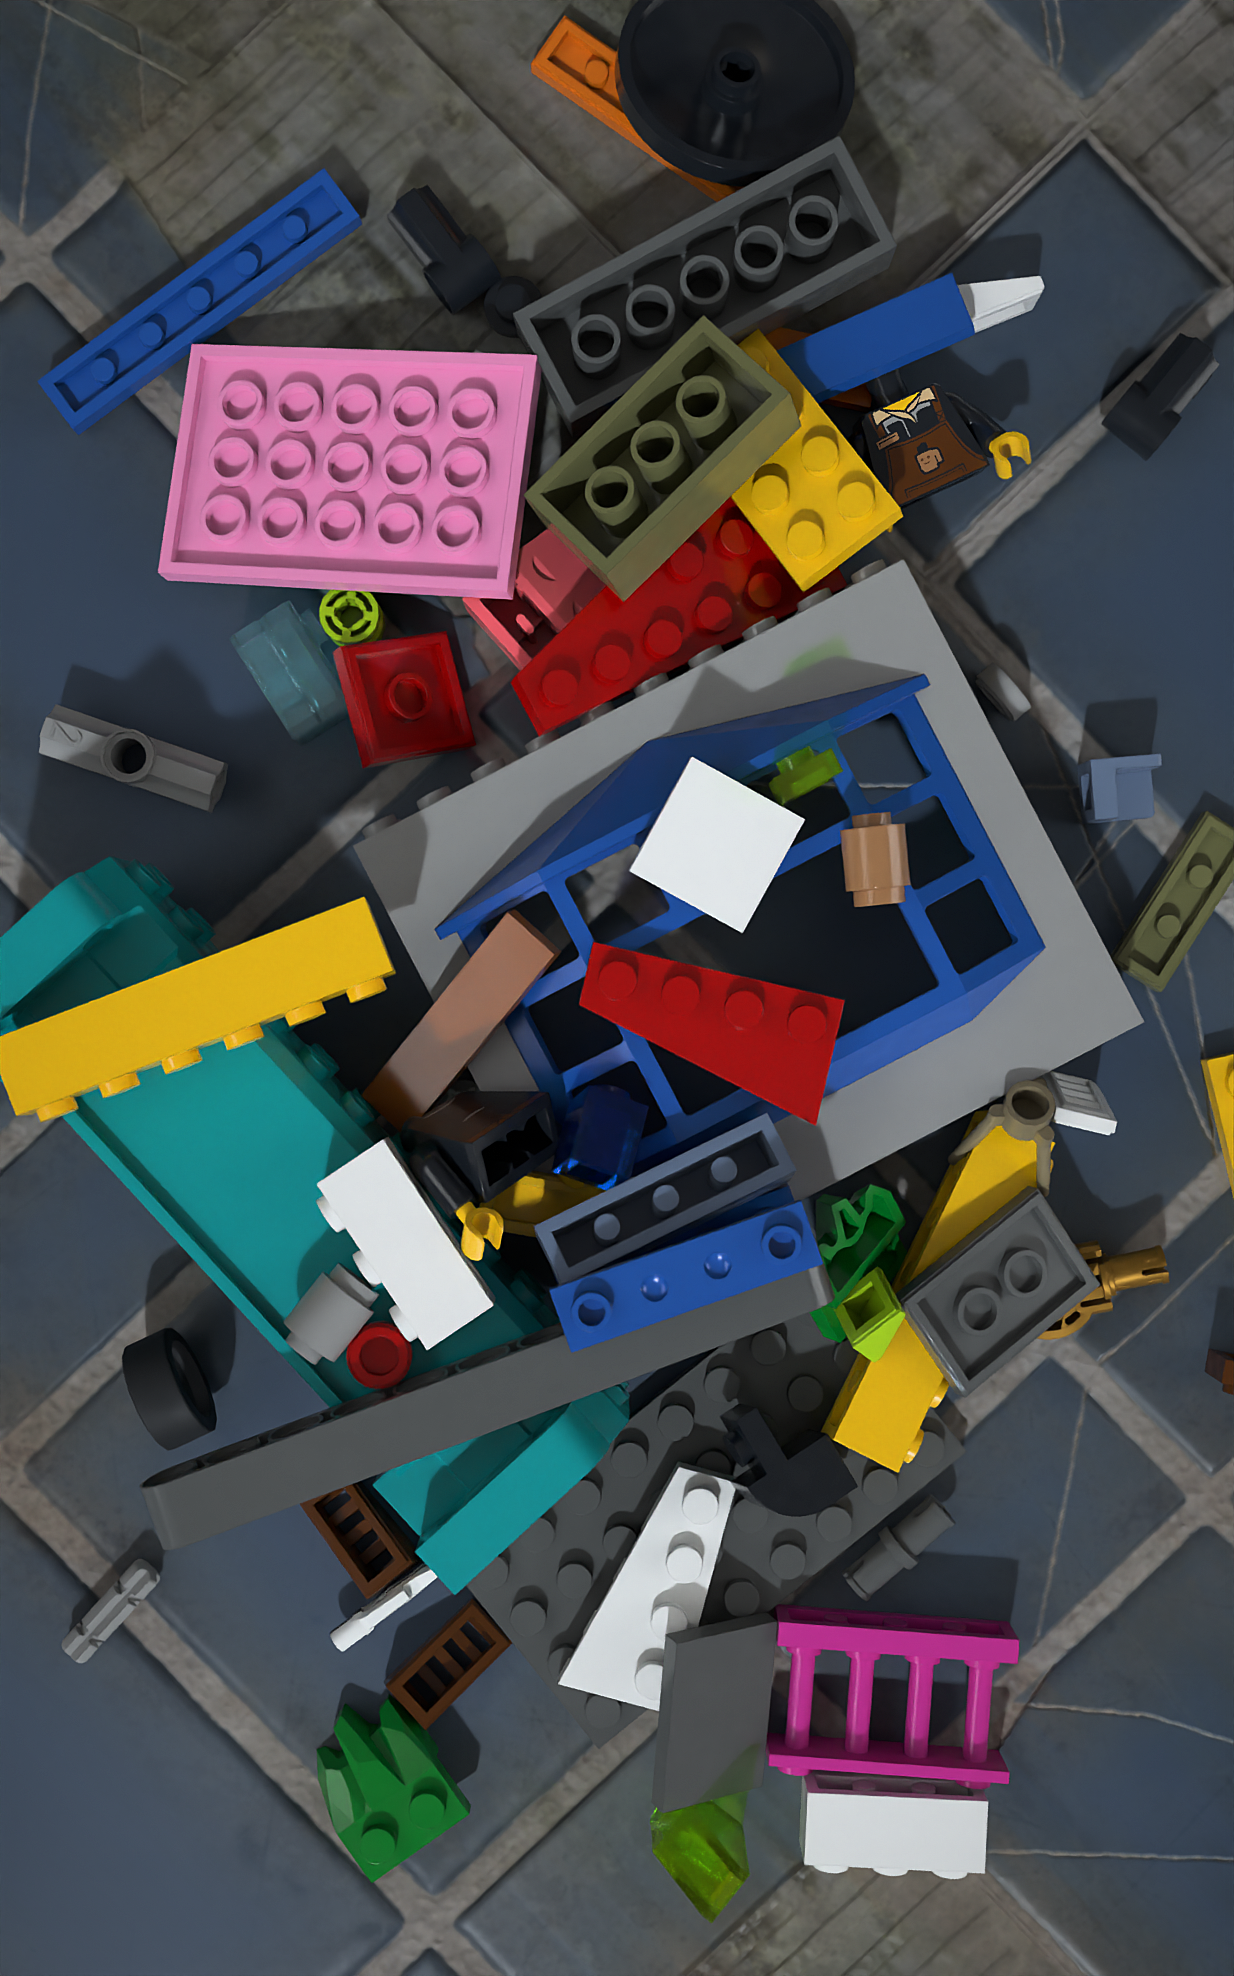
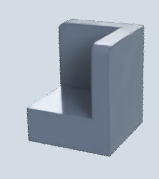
M1161 754L1091 759L1078 765L1082 824L1138 820L1153 817L1155 809L1151 770L1162 766Z

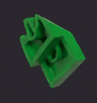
M870 1184L855 1192L849 1201L844 1197L823 1194L816 1200V1241L835 1294V1299L832 1302L809 1312L823 1337L841 1343L847 1335L834 1309H837L858 1281L877 1266L883 1270L888 1282H890L899 1271L907 1255V1251L897 1234L905 1225L906 1220L889 1190Z
M390 1694L380 1705L379 1715L381 1721L378 1724L369 1723L345 1703L334 1720L333 1727L342 1750L338 1751L327 1746L316 1749L318 1781L333 1828L371 1883L468 1816L471 1808L467 1798L437 1758L439 1747L408 1710Z

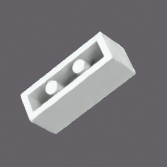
M389 1137L381 1140L317 1183V1186L323 1193V1196L316 1200L320 1211L337 1233L344 1228L347 1229L360 1249L352 1255L356 1265L372 1287L383 1283L396 1305L389 1309L390 1315L409 1342L418 1337L426 1350H428L494 1306L495 1296L470 1258L464 1255L460 1243Z
M813 1770L811 1774L802 1776L799 1842L804 1865H813L816 1869L827 1873L845 1872L849 1867L873 1868L874 1871L887 1876H901L906 1874L908 1870L932 1871L935 1875L948 1879L964 1878L967 1876V1873L985 1874L988 1800L983 1789L966 1788L957 1784L955 1780Z

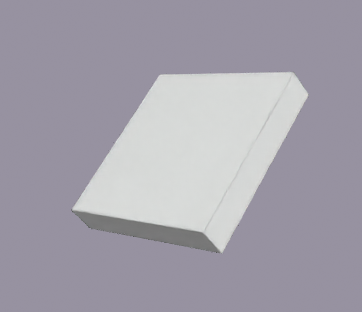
M690 757L628 871L743 933L805 819L694 757Z

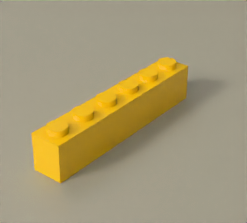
M362 897L0 1036V1075L16 1116L37 1113L40 1123L46 1122L79 1109L75 1098L100 1089L104 1099L141 1085L137 1074L158 1065H162L166 1075L203 1061L199 1051L202 1048L224 1041L228 1051L265 1037L261 1028L264 1024L285 1017L289 1027L321 1016L326 1013L322 1002L347 993L350 1003L378 994L387 989L383 979L396 974L369 902L365 897Z
M988 1110L975 1112L962 1141L987 1116ZM996 1126L966 1157L962 1158L956 1165L950 1164L891 1287L895 1294L1027 1186L1037 1188V1144L1034 1140H1017L1008 1135L1002 1126ZM1053 1141L1051 1143V1152L1055 1145V1142ZM1051 1159L1050 1173H1051V1171H1052L1053 1163H1054L1052 1159ZM905 1317L885 1353L877 1362L874 1363L861 1353L858 1354L821 1432L827 1433L832 1440L897 1473L903 1462L909 1463L916 1456L924 1437V1431L920 1429L926 1413L930 1406L935 1408L940 1404L949 1386L948 1381Z

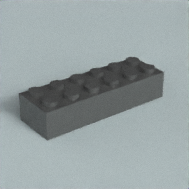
M839 135L513 313L517 334L528 354L538 356V363L542 371L541 379L572 438L575 439L586 433L703 315L736 345L758 328L765 336L888 269L897 244Z

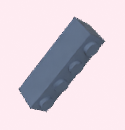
M765 1113L535 1225V1235L558 1283L562 1284L630 1260L789 1182L797 1170L768 1113Z

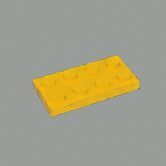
M758 328L737 346L790 392L801 427L730 497L804 593L903 517V514L898 504Z

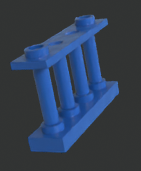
M785 1183L630 1260L559 1284L556 1279L558 1285L549 1288V1292L570 1351L573 1353L822 1265L823 1261L802 1201H794L788 1183Z

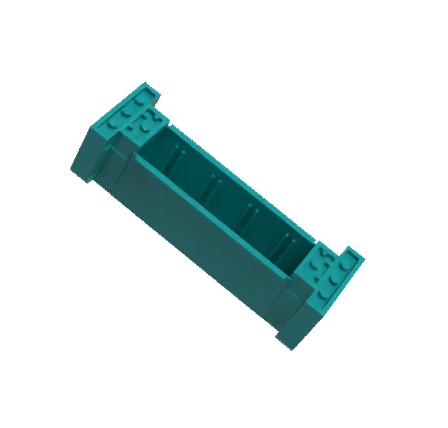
M109 856L85 872H78L61 882L0 937V1036L221 952L210 941L216 935V932L196 910L190 907L185 911L170 898L169 894L175 888L153 864L149 862L144 866L137 859L128 861ZM283 1017L262 1025L261 1028L265 1037L252 1043L227 1051L224 1041L200 1049L203 1061L190 1067L165 1075L162 1065H158L138 1073L141 1085L120 1094L103 1099L100 1089H96L76 1097L75 1100L79 1109L63 1115L64 1120L329 1408L379 1390L362 1385L352 1376L346 1359L348 1346L335 1362L322 1356L315 1365L297 1353L285 1341L292 1331L283 1321L322 1272L330 1274L334 1267L340 1263L371 1286L353 1259L352 1255L360 1249L347 1229L344 1228L337 1233L320 1211L316 1200L323 1196V1193L317 1186V1183L386 1137L390 1138L410 1168L409 1158L411 1153L403 1149L400 1133L398 1132L393 1137H390L376 1121L381 1114L361 1096L363 1091L356 1087L351 1092L343 1086L334 1076L340 1070V1067L316 1042L312 1046L305 1044L293 1031L297 1025L289 1027L286 1018ZM422 1186L458 1242L461 1243L464 1224L458 1217L450 1219L428 1190ZM483 1238L485 1247L482 1259L479 1261L471 1260L495 1296L494 1306L428 1350H426L418 1337L411 1341L413 1349L412 1362L407 1374L401 1381L560 1322L559 1317L557 1318L545 1305L543 1298L547 1293L532 1274L523 1267L518 1272H515L501 1256V1253L505 1250L502 1242L500 1249H496L489 1240ZM380 1283L376 1287H372L379 1296L370 1306L374 1313L365 1324L374 1321H388L395 1324L389 1309L396 1305L383 1283ZM628 1381L377 1474L372 1485L420 1536L415 1553L446 1587L456 1595L588 1474L604 1457L612 1441L629 1422L630 1395L626 1388L630 1384Z

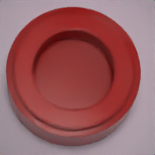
M374 1321L365 1324L349 1343L346 1354L347 1365L352 1376L362 1385L373 1389H384L397 1384L405 1377L411 1366L413 1349L411 1342L404 1337L396 1324L388 1321Z

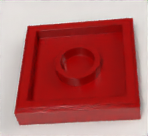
M447 631L345 645L333 651L363 769L464 751L476 746Z

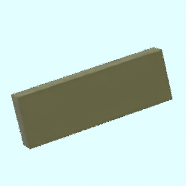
M1209 811L1201 812L1111 953L1110 957L1117 968L1153 991H1163L1234 880V827Z

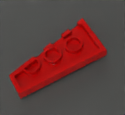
M593 942L579 1001L580 1006L816 1126L845 1000Z

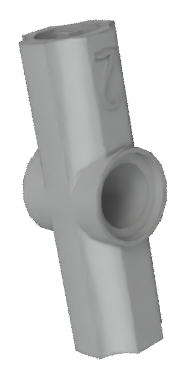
M55 704L51 713L46 716L39 735L40 754L210 813L213 812L215 805L220 800L226 783L228 764L58 704ZM142 744L146 752L145 764L139 771L127 774L122 765L123 754L130 746Z

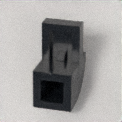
M737 1404L719 1416L728 1430V1433L723 1435V1441L728 1451L741 1467L748 1464L750 1468L730 1481L738 1493L749 1502L781 1515L802 1517L816 1514L828 1508L858 1487L827 1433L807 1429L780 1448L756 1407Z

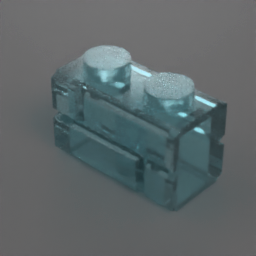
M286 601L263 615L260 620L252 622L232 635L229 640L292 739L302 746L326 732L330 727L348 718L349 714L336 664L331 663L320 645L329 639L328 635L310 608L300 614L291 601Z

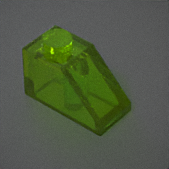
M712 1800L662 1813L656 1808L650 1819V1824L652 1825V1852L698 1912L710 1923H713L750 1876L743 1825Z

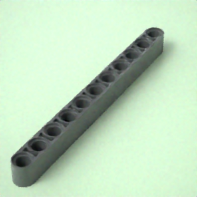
M823 1261L822 1265L573 1353L570 1351L562 1325L559 1322L400 1381L391 1387L376 1390L171 1466L150 1476L139 1486L163 1550L179 1549L807 1314L832 1302L835 1299V1294Z

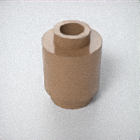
M891 812L852 816L853 829L840 830L845 887L846 892L853 891L854 907L906 902L905 886L911 885L905 824H892Z

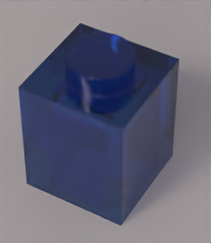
M607 1084L589 1085L569 1103L551 1172L605 1191L630 1179L649 1106L630 1100V1094L619 1087Z

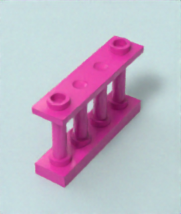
M782 1604L774 1607V1619L778 1621L777 1646H785L786 1650L792 1653L786 1734L767 1733L766 1756L768 1766H775L779 1771L794 1776L809 1775L814 1769L955 1780L957 1784L970 1789H986L991 1786V1783L1009 1784L1010 1772L1000 1751L987 1749L993 1670L998 1669L1000 1663L1018 1664L1020 1640L1008 1621ZM822 1649L845 1651V1654L851 1658L845 1738L809 1736L815 1656L820 1655ZM881 1654L905 1655L904 1658L910 1662L904 1743L869 1740L875 1660L881 1658ZM941 1658L964 1660V1663L969 1666L963 1747L928 1745L934 1665L939 1664Z

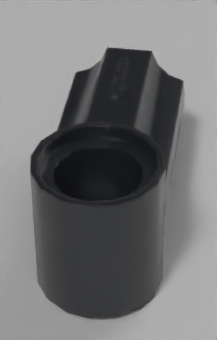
M428 185L408 191L397 200L394 208L387 214L391 226L422 265L423 275L431 289L452 315L458 313L501 279L495 263L485 248L472 234L467 236L464 234Z
M1180 333L1140 382L1136 380L1100 424L1147 461L1183 417L1179 414L1191 399L1195 398L1220 365L1213 356V350L1197 337L1192 338Z

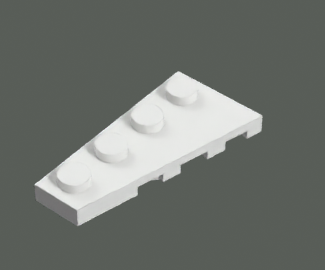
M682 1462L676 1464L642 1525L641 1532L628 1556L623 1559L599 1608L594 1611L571 1658H568L560 1672L558 1684L659 1711L665 1634L696 1628L699 1625L735 1488L730 1481L736 1477Z

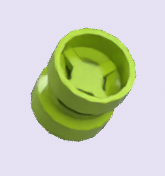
M329 590L322 599L319 608L320 623L326 634L339 647L382 639L386 627L385 615L370 592Z

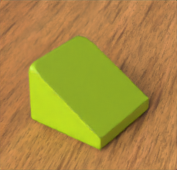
M878 1266L860 1279L837 1309H834L852 1347L874 1363L883 1356L906 1315L883 1270Z

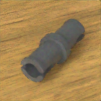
M929 1493L925 1500L896 1526L892 1528L886 1525L878 1532L880 1540L852 1565L842 1570V1574L846 1577V1581L864 1601L868 1602L874 1593L904 1567L911 1570L919 1563L917 1556L949 1527L952 1528L956 1522L940 1501Z

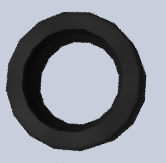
M164 1328L124 1348L122 1366L128 1392L143 1424L157 1444L169 1451L215 1430L217 1416L209 1384L196 1356L182 1335L173 1328Z

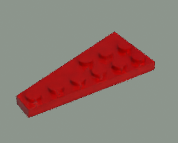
M729 497L624 602L606 585L510 683L540 737L580 718L585 713L606 702H613L634 692L633 690L638 685L662 673L670 675L688 666V660L710 647L720 644L722 649L744 639L742 633L746 629L766 618L775 616L777 622H780L798 611L796 605L800 601L822 589L829 588L832 595L841 592L848 584L839 567H837L803 593L732 498Z

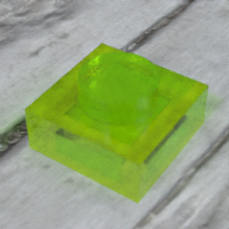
M808 746L779 761L776 766L781 774L773 778L768 785L778 804L784 806L837 778L843 772V769L832 748L815 755L811 746Z

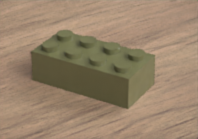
M703 315L524 494V497L542 523L624 602L801 427V423L790 392Z

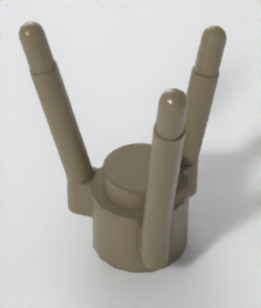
M1039 1077L1033 1081L1017 1082L1010 1087L1003 1104L990 1106L987 1116L949 1155L948 1162L951 1165H956L996 1126H1002L1011 1137L1023 1141L1034 1140L1037 1144V1188L1044 1197H1047L1050 1184L1051 1143L1055 1136L1049 1123L1055 1111V1099L1052 1092L1046 1087V1081Z

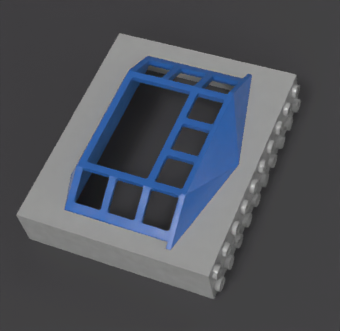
M883 559L869 564L850 577L852 583L847 585L843 591L832 595L830 589L825 588L808 596L796 605L798 611L784 622L778 624L775 616H771L754 624L742 633L744 639L734 648L724 652L721 645L718 644L702 651L688 660L690 667L686 670V673L672 680H669L666 673L648 679L633 690L636 696L633 697L632 701L616 709L612 701L590 710L579 718L582 723L580 728L563 737L555 729L535 738L525 745L528 755L509 765H506L503 758H499L481 766L470 774L474 783L455 793L451 792L449 786L429 793L416 802L420 811L403 820H397L395 815L392 814L370 824L362 830L365 840L353 845L434 1003L489 936L486 931L487 922L540 892H547L579 952V956L576 960L540 978L468 1065V1068L480 1091L549 1092L554 1118L568 1130L565 1136L569 1140L577 1138L587 1139L593 1142L599 1149L600 1160L594 1177L587 1176L586 1180L611 1184V1189L768 1113L797 1170L790 1181L787 1182L794 1201L803 1200L1007 1094L1010 1087L1017 1082L1032 1081L1144 1022L904 559L889 567L886 566ZM893 713L896 715L926 773V777L876 804H870L867 802L837 744V738L884 715ZM811 751L819 753L849 810V817L789 848L773 878L840 844V830L853 829L852 816L891 812V817L932 796L939 798L969 856V860L967 863L919 889H914L911 885L905 886L906 902L897 903L937 980V985L935 988L836 1039L816 1126L742 1088L690 1115L685 1114L646 1039L619 1025L617 1027L623 1036L622 1043L567 1071H560L529 1013V1007L537 1001L585 977L592 945L595 942L565 885L566 879L630 845H637L640 849L690 757H694L740 784L747 786L749 783ZM976 879H980L1008 930L1012 943L972 968L958 974L925 913V909L928 905ZM661 889L669 904V910L605 945L635 951L706 913ZM628 1061H634L637 1063L659 1105L667 1125L665 1128L610 1154H604L601 1152L572 1096V1090ZM555 1154L533 1171L558 1175L557 1171L562 1157L559 1154Z

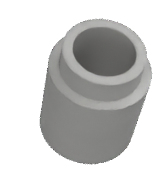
M338 1263L330 1274L325 1272L320 1274L285 1318L283 1323L292 1331L285 1341L297 1353L315 1365L322 1356L335 1362L374 1313L370 1306L378 1298L379 1294L355 1273Z

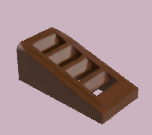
M361 1481L300 1503V1506L367 1600L386 1591L422 1561L415 1553L416 1547ZM346 1490L351 1499L330 1516L324 1507ZM360 1510L365 1519L345 1534L339 1526ZM374 1530L379 1539L361 1553L355 1544ZM388 1549L393 1559L376 1571L370 1563Z
M471 1598L383 1682L388 1690L426 1730L512 1642ZM467 1621L490 1644L482 1653L460 1630ZM450 1638L472 1660L465 1669L443 1648V1645ZM433 1655L454 1677L446 1686L425 1664ZM416 1672L437 1694L429 1702L408 1681Z

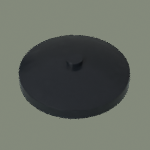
M638 0L629 12L621 30L615 59V83L619 101L630 124L641 139L660 157L678 169L703 180L722 185L746 187L841 135L853 104L855 92L854 66L845 39L830 16L814 0Z

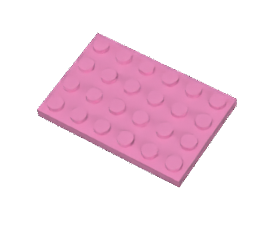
M192 344L158 573L167 581L513 600L526 499L524 494L527 491L542 373L538 363V356L532 354Z

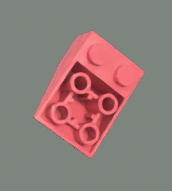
M546 529L519 549L513 600L463 597L462 600L467 612L521 671L606 584L549 529Z

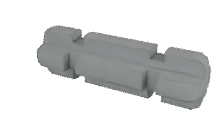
M143 1559L135 1560L119 1578L120 1581H116L83 1617L82 1622H79L62 1640L61 1646L64 1652L70 1655L74 1661L78 1663L86 1662L99 1648L102 1641H106L140 1603L139 1599L143 1600L159 1582V1573L147 1561Z

